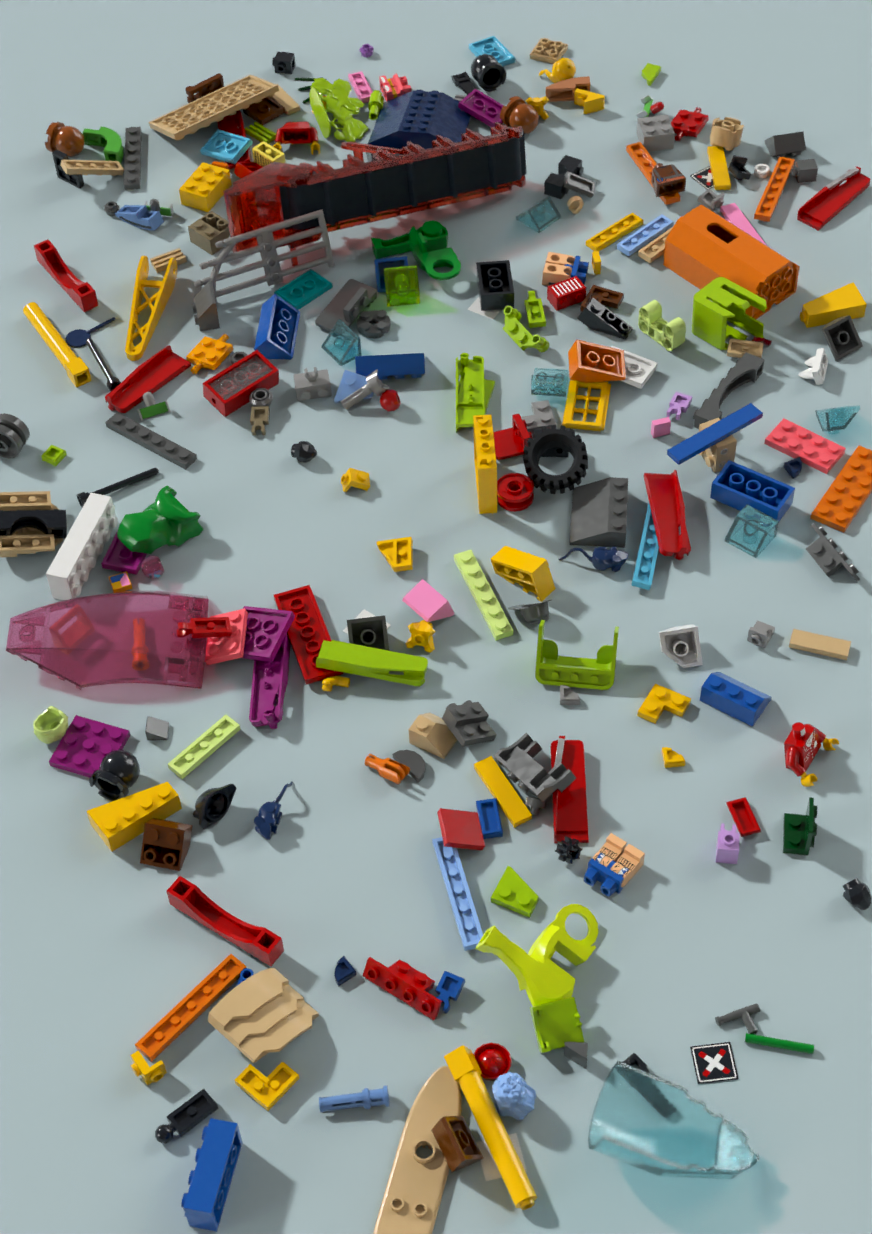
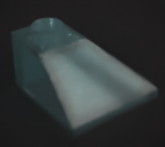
M860 405L815 410L822 431H828L829 434H838L839 430L845 429L860 410Z

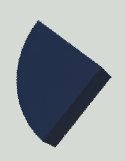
M800 457L784 463L783 467L792 479L801 473L802 460Z
M345 956L338 960L334 972L338 987L356 976L355 969Z

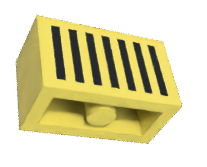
M264 141L252 148L255 163L275 175L286 170L285 154Z

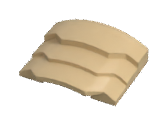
M50 491L0 492V510L58 509L51 503ZM22 528L17 530L12 536H0V557H17V554L55 551V546L63 542V538L54 539V534H44L36 528Z
M269 968L244 980L225 995L209 1012L208 1022L249 1060L255 1063L269 1052H280L298 1036L311 1029L312 1021L319 1016V1013L306 1003L304 998L289 985L288 979L275 968Z

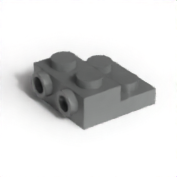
M468 700L462 705L451 703L446 707L442 720L462 747L494 741L497 735L486 720L489 715L479 702Z

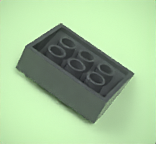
M609 477L573 489L569 545L625 548L628 478Z

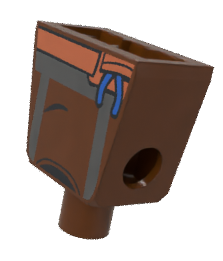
M662 163L655 165L652 169L651 181L656 197L685 191L686 177L674 165L663 166Z

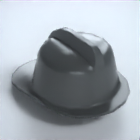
M548 601L516 605L508 608L510 610L519 609L524 620L533 625L540 624L541 620H545V622L549 620Z

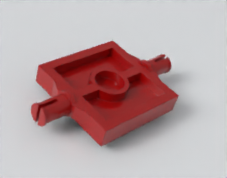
M696 107L694 112L680 110L671 121L674 133L677 134L675 136L676 141H680L683 136L697 137L709 120L708 115L702 114L700 107Z

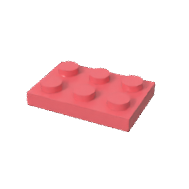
M246 609L210 616V618L229 617L232 634L231 637L207 638L204 660L206 664L212 665L243 658L248 618Z

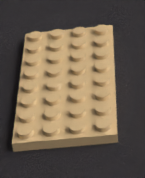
M250 74L148 123L150 128L175 140H181L187 134L196 133L198 129L210 126L212 122L221 121L227 115H234L236 111L248 108L250 104L259 103L265 97L274 96L279 91V88L274 83Z

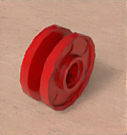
M509 473L497 481V503L501 508L513 512L522 511L533 503L534 485L528 476L520 473Z

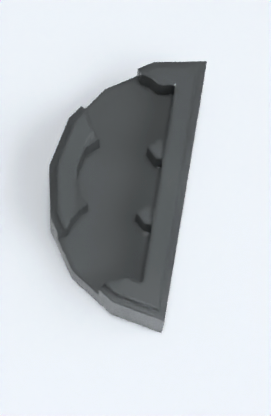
M399 750L392 754L397 762L410 768L409 774L418 783L423 779L425 761L421 755L411 750Z

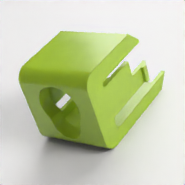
M724 277L715 278L693 297L692 333L720 350H728V344L725 341L730 336L738 340H746L748 338L747 335L727 325V321L755 337L764 338V324L745 314V312L752 305L765 313V308L767 309L766 300Z

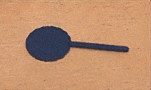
M115 317L88 331L82 329L71 331L66 336V343L75 348L85 346L87 344L86 340L91 338L90 333L114 321Z

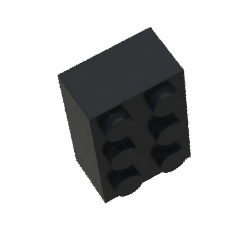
M509 260L477 262L476 272L481 311L504 309L506 306L514 308V288Z

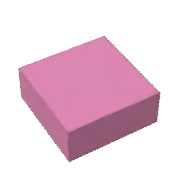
M669 417L652 421L651 435L653 438L670 434L671 421Z

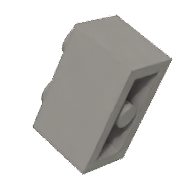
M314 367L313 372H308L307 368H305L304 373L293 374L298 401L332 396L328 369L317 371V368Z

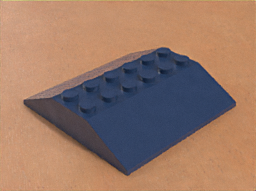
M420 89L411 91L384 102L383 109L380 111L368 141V146L425 150L434 148L436 144L443 146L464 141L471 115L458 108L460 101L443 92L435 90L428 92Z

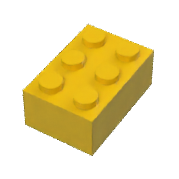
M202 162L179 189L181 205L209 212L231 187L230 170Z

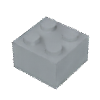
M668 115L637 118V136L639 142L643 144L648 152L674 148L675 133Z

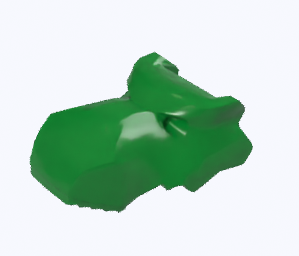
M165 486L158 492L155 502L149 505L143 512L126 514L119 525L117 537L132 552L152 554L153 551L166 544L179 547L188 539L199 536L202 533L203 527L198 523L201 515L198 512H189L175 498L177 492L173 488Z

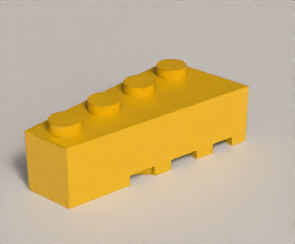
M168 782L87 810L86 812L91 826L111 852L142 834L145 822L152 818L164 820L181 810L182 807L177 792Z

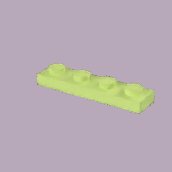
M224 715L170 761L168 768L181 779H184L241 730L240 725L229 716Z

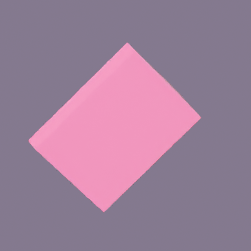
M423 579L402 600L426 622L454 615L448 600Z

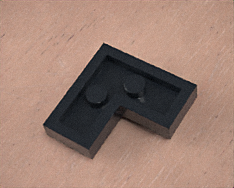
M57 149L53 151L52 155L57 177L78 188H82L84 186L83 175L66 174L60 165L61 160H69L68 155Z

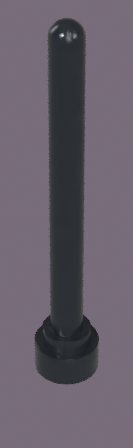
M88 338L86 343L107 378L108 389L113 391L121 382L118 378L113 377L93 340Z
M152 468L92 493L100 495L109 494L159 473L158 468ZM88 492L77 494L78 502L82 508L90 495Z

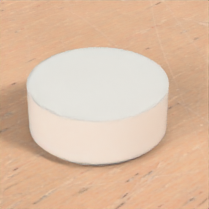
M758 164L754 168V175L758 178H766L770 174V167L766 164Z

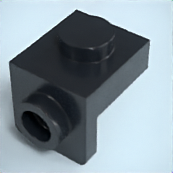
M734 155L728 167V170L737 180H749L751 177V173L745 168L748 159L744 156Z

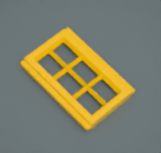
M570 380L562 426L571 429L604 430L611 384L608 382L584 383ZM578 387L588 388L587 396L577 395ZM591 389H600V397L590 396ZM576 400L586 401L585 408H575ZM589 401L599 402L598 410L588 409ZM574 413H582L583 420L573 421ZM587 414L597 415L596 422H586Z

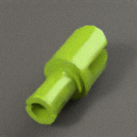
M379 90L371 93L368 103L370 111L368 117L372 121L378 119V114L383 109L384 97Z

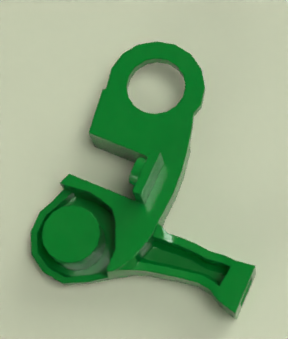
M427 221L417 230L413 226L408 233L390 240L371 238L375 259L412 251L419 267L434 279L449 280L456 277L461 271V263L451 247L447 248L448 231L438 221ZM437 267L453 268L447 273H438L434 270Z

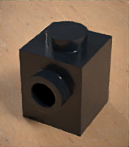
M277 52L272 60L275 73L292 74L296 66L295 54Z

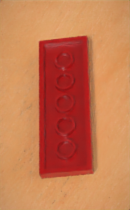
M310 585L273 595L278 610L293 611L295 615L287 636L306 685L332 676L342 675L343 672L316 667V659L319 656L323 640L330 642L332 640Z

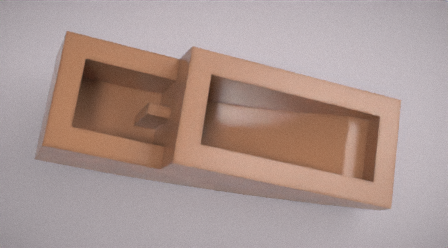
M590 77L567 79L547 86L545 96L549 99L548 102L573 101L576 89L590 92Z

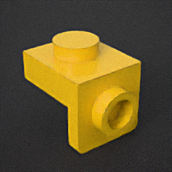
M349 468L341 477L343 491L347 492L351 486L367 491L370 488L369 473Z
M139 1051L131 1055L133 1064L130 1066L137 1077L141 1075L147 1085L152 1082H158L167 1073L162 1060L149 1067Z

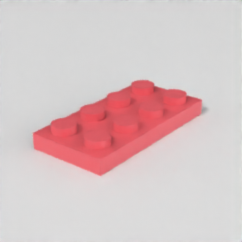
M784 418L765 438L764 443L794 459L800 457L803 463L825 474L832 469L846 450L845 447Z

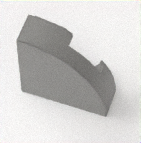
M560 685V705H580L579 695L571 690L570 687Z

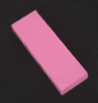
M363 72L348 74V79L358 99L363 103H368L373 91Z

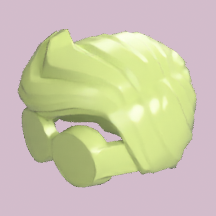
M53 706L48 707L47 710L34 720V734L40 741L47 744L60 740L68 728V716Z

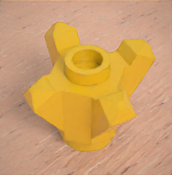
M546 96L541 98L529 97L526 100L529 105L535 108L542 119L546 120L549 117L544 109V105L549 101Z
M422 620L407 626L411 633V637L405 643L407 648H413L415 645L423 646L425 651L429 653L435 650L432 635L436 631L433 629L431 622Z

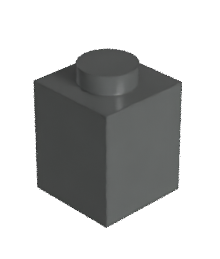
M815 159L796 160L795 167L792 170L793 177H796L797 183L816 181L818 167Z

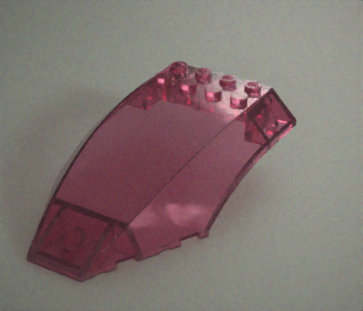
M139 590L85 596L49 604L10 618L6 651L13 655H18L24 661L29 660L37 664L38 668L49 674L56 675L63 681L67 680L75 684L76 688L80 690L84 687L117 683H148L201 689L206 655V638H192V634L180 638L177 637L176 630L178 629L179 622L190 623V618H208L209 599L207 596Z

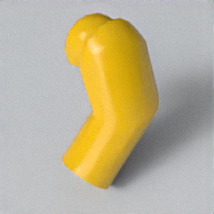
M341 676L326 678L322 681V690L331 692L332 685L349 688L350 678Z

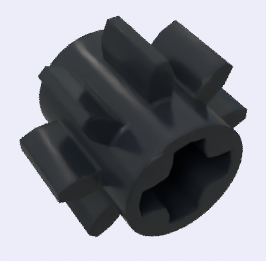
M565 836L564 840L558 841L557 849L555 850L560 855L558 860L572 864L573 860L580 859L579 856L583 849L578 846L579 840Z

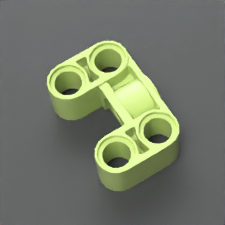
M652 300L639 309L638 325L640 330L662 345L667 351H672L685 342V322L680 317L673 319L669 323L662 318V307L658 301Z

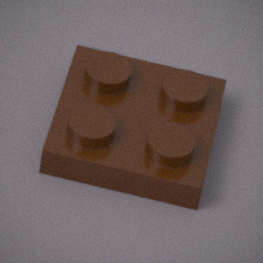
M265 97L261 102L250 104L248 108L243 109V113L259 124L264 125L285 113V107L272 98Z

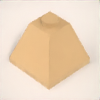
M432 713L418 715L408 729L410 744L442 759H445L457 742L456 737L442 718Z

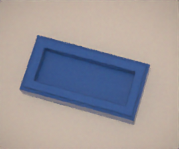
M496 798L476 801L483 839L503 837Z

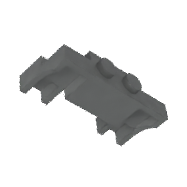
M525 733L511 746L500 749L494 757L509 771L507 776L514 783L519 782V787L525 793L529 791L544 802L556 789L560 792L564 791L576 777L561 762L557 763L547 772L533 759L542 750L541 746Z

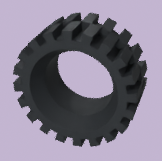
M551 425V430L543 427L541 428L542 433L539 434L538 431L533 433L534 439L529 438L527 440L528 446L524 447L523 461L525 470L536 488L540 486L541 491L545 493L547 489H550V494H556V490H560V494L565 493V488H569L570 491L573 490L574 484L579 485L581 477L585 478L586 469H588L586 446L582 442L581 436L579 434L575 436V431L571 428L567 432L566 426H561L560 430L556 428V425ZM559 447L569 451L574 458L570 469L561 475H549L542 471L539 467V459L548 449Z

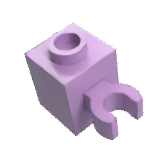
M722 823L717 836L716 862L737 864L740 833L736 832L737 827L735 824H733L731 831H727L724 828L725 824Z

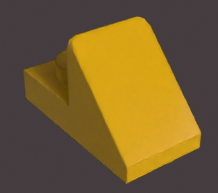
M576 89L574 92V104L583 106L584 114L604 109L605 95Z

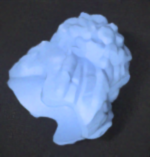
M508 1072L500 1075L492 1085L494 1102L496 1103L498 1113L502 1117L511 1116L516 1120H523L528 1113L535 1109L536 1092L517 1073Z

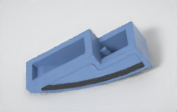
M124 205L115 213L116 217L146 230L155 231L164 223L160 212L148 211L146 205Z

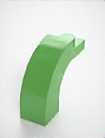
M102 126L99 130L84 128L85 145L104 147L103 151L106 161H119L120 164L122 163L124 151L121 138L117 132Z

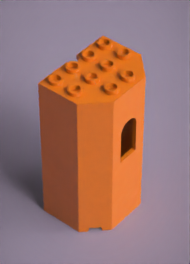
M699 205L684 216H681L665 239L663 265L700 290L715 278L724 277L765 299L767 305L765 313L770 310L773 304L778 305L796 292L800 266L703 205ZM752 305L745 312V314L754 319L765 314Z

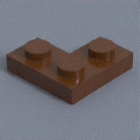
M593 285L580 305V311H583L592 298L602 305L618 309L624 299V294Z

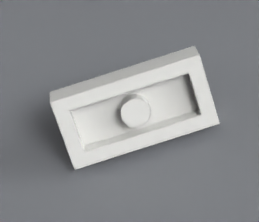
M820 348L817 349L815 356L805 361V364L811 368L798 374L802 378L814 379L816 385L823 384L828 365L825 350Z

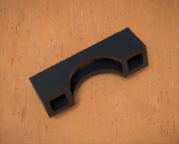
M0 510V536H12L19 529L31 527L42 531L44 534H54V539L66 538V510Z

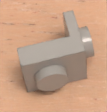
M707 189L698 197L697 201L714 211L723 205L725 194L722 192L717 195L712 190Z

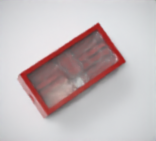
M255 350L203 382V396L226 417L249 403V395L255 389L265 388L269 390L279 384V370L258 350Z

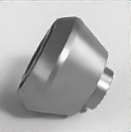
M265 388L255 389L249 395V401L253 407H270L273 399L272 393Z

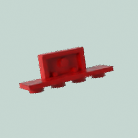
M371 957L367 959L363 977L430 1019L435 1020L437 1018L442 1001L428 993L434 987V980L400 959L390 967L384 966Z

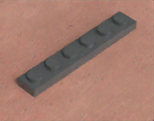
M141 127L126 128L125 190L140 189Z
M118 412L105 422L107 428L185 470L197 460L195 453Z

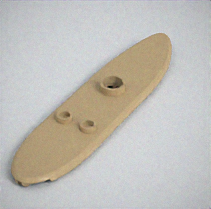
M448 1066L440 1067L428 1078L411 1107L401 1134L373 1234H432L450 1168L431 1130L444 1116H461L462 1112L460 1085L454 1080ZM427 1145L430 1150H433L432 1155L426 1159L418 1157L416 1154L417 1148L420 1146L425 1148Z

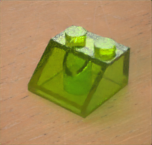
M417 265L384 268L387 307L420 304Z

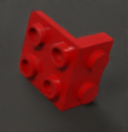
M519 413L512 415V428L493 432L496 459L502 460L524 454V447L528 446L527 440L529 438L533 439L531 432L527 431L526 421L522 420Z

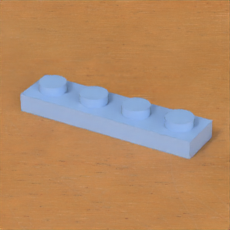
M660 215L619 242L617 249L629 257L672 228L674 221L664 215Z

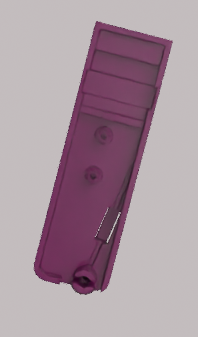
M287 635L273 662L254 660L249 721L254 727L269 725L271 729H276L277 724L282 720L284 696L288 684L291 645ZM276 696H277V697H278V702H277V705H276V707H275V706H274V702H275V698H276Z

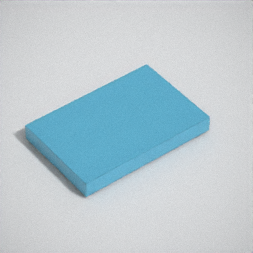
M495 36L469 44V50L476 57L482 54H489L495 57L502 66L515 63V57Z
M217 130L201 148L200 152L202 155L236 164L253 142L249 138Z

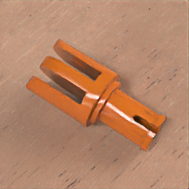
M368 754L369 756L365 759L366 766L377 770L379 776L396 784H399L410 773L408 766L390 758L383 760L373 754Z

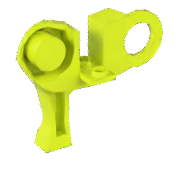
M570 904L563 907L557 913L556 919L538 936L528 954L502 934L495 925L485 931L475 949L498 956L516 976L520 991L526 990L533 1006L572 997L576 979L551 961L550 958L557 951L575 966L586 962L596 948L595 945H591L596 941L598 935V923L588 908L580 904ZM570 914H578L586 920L588 933L583 940H575L567 933L565 921Z

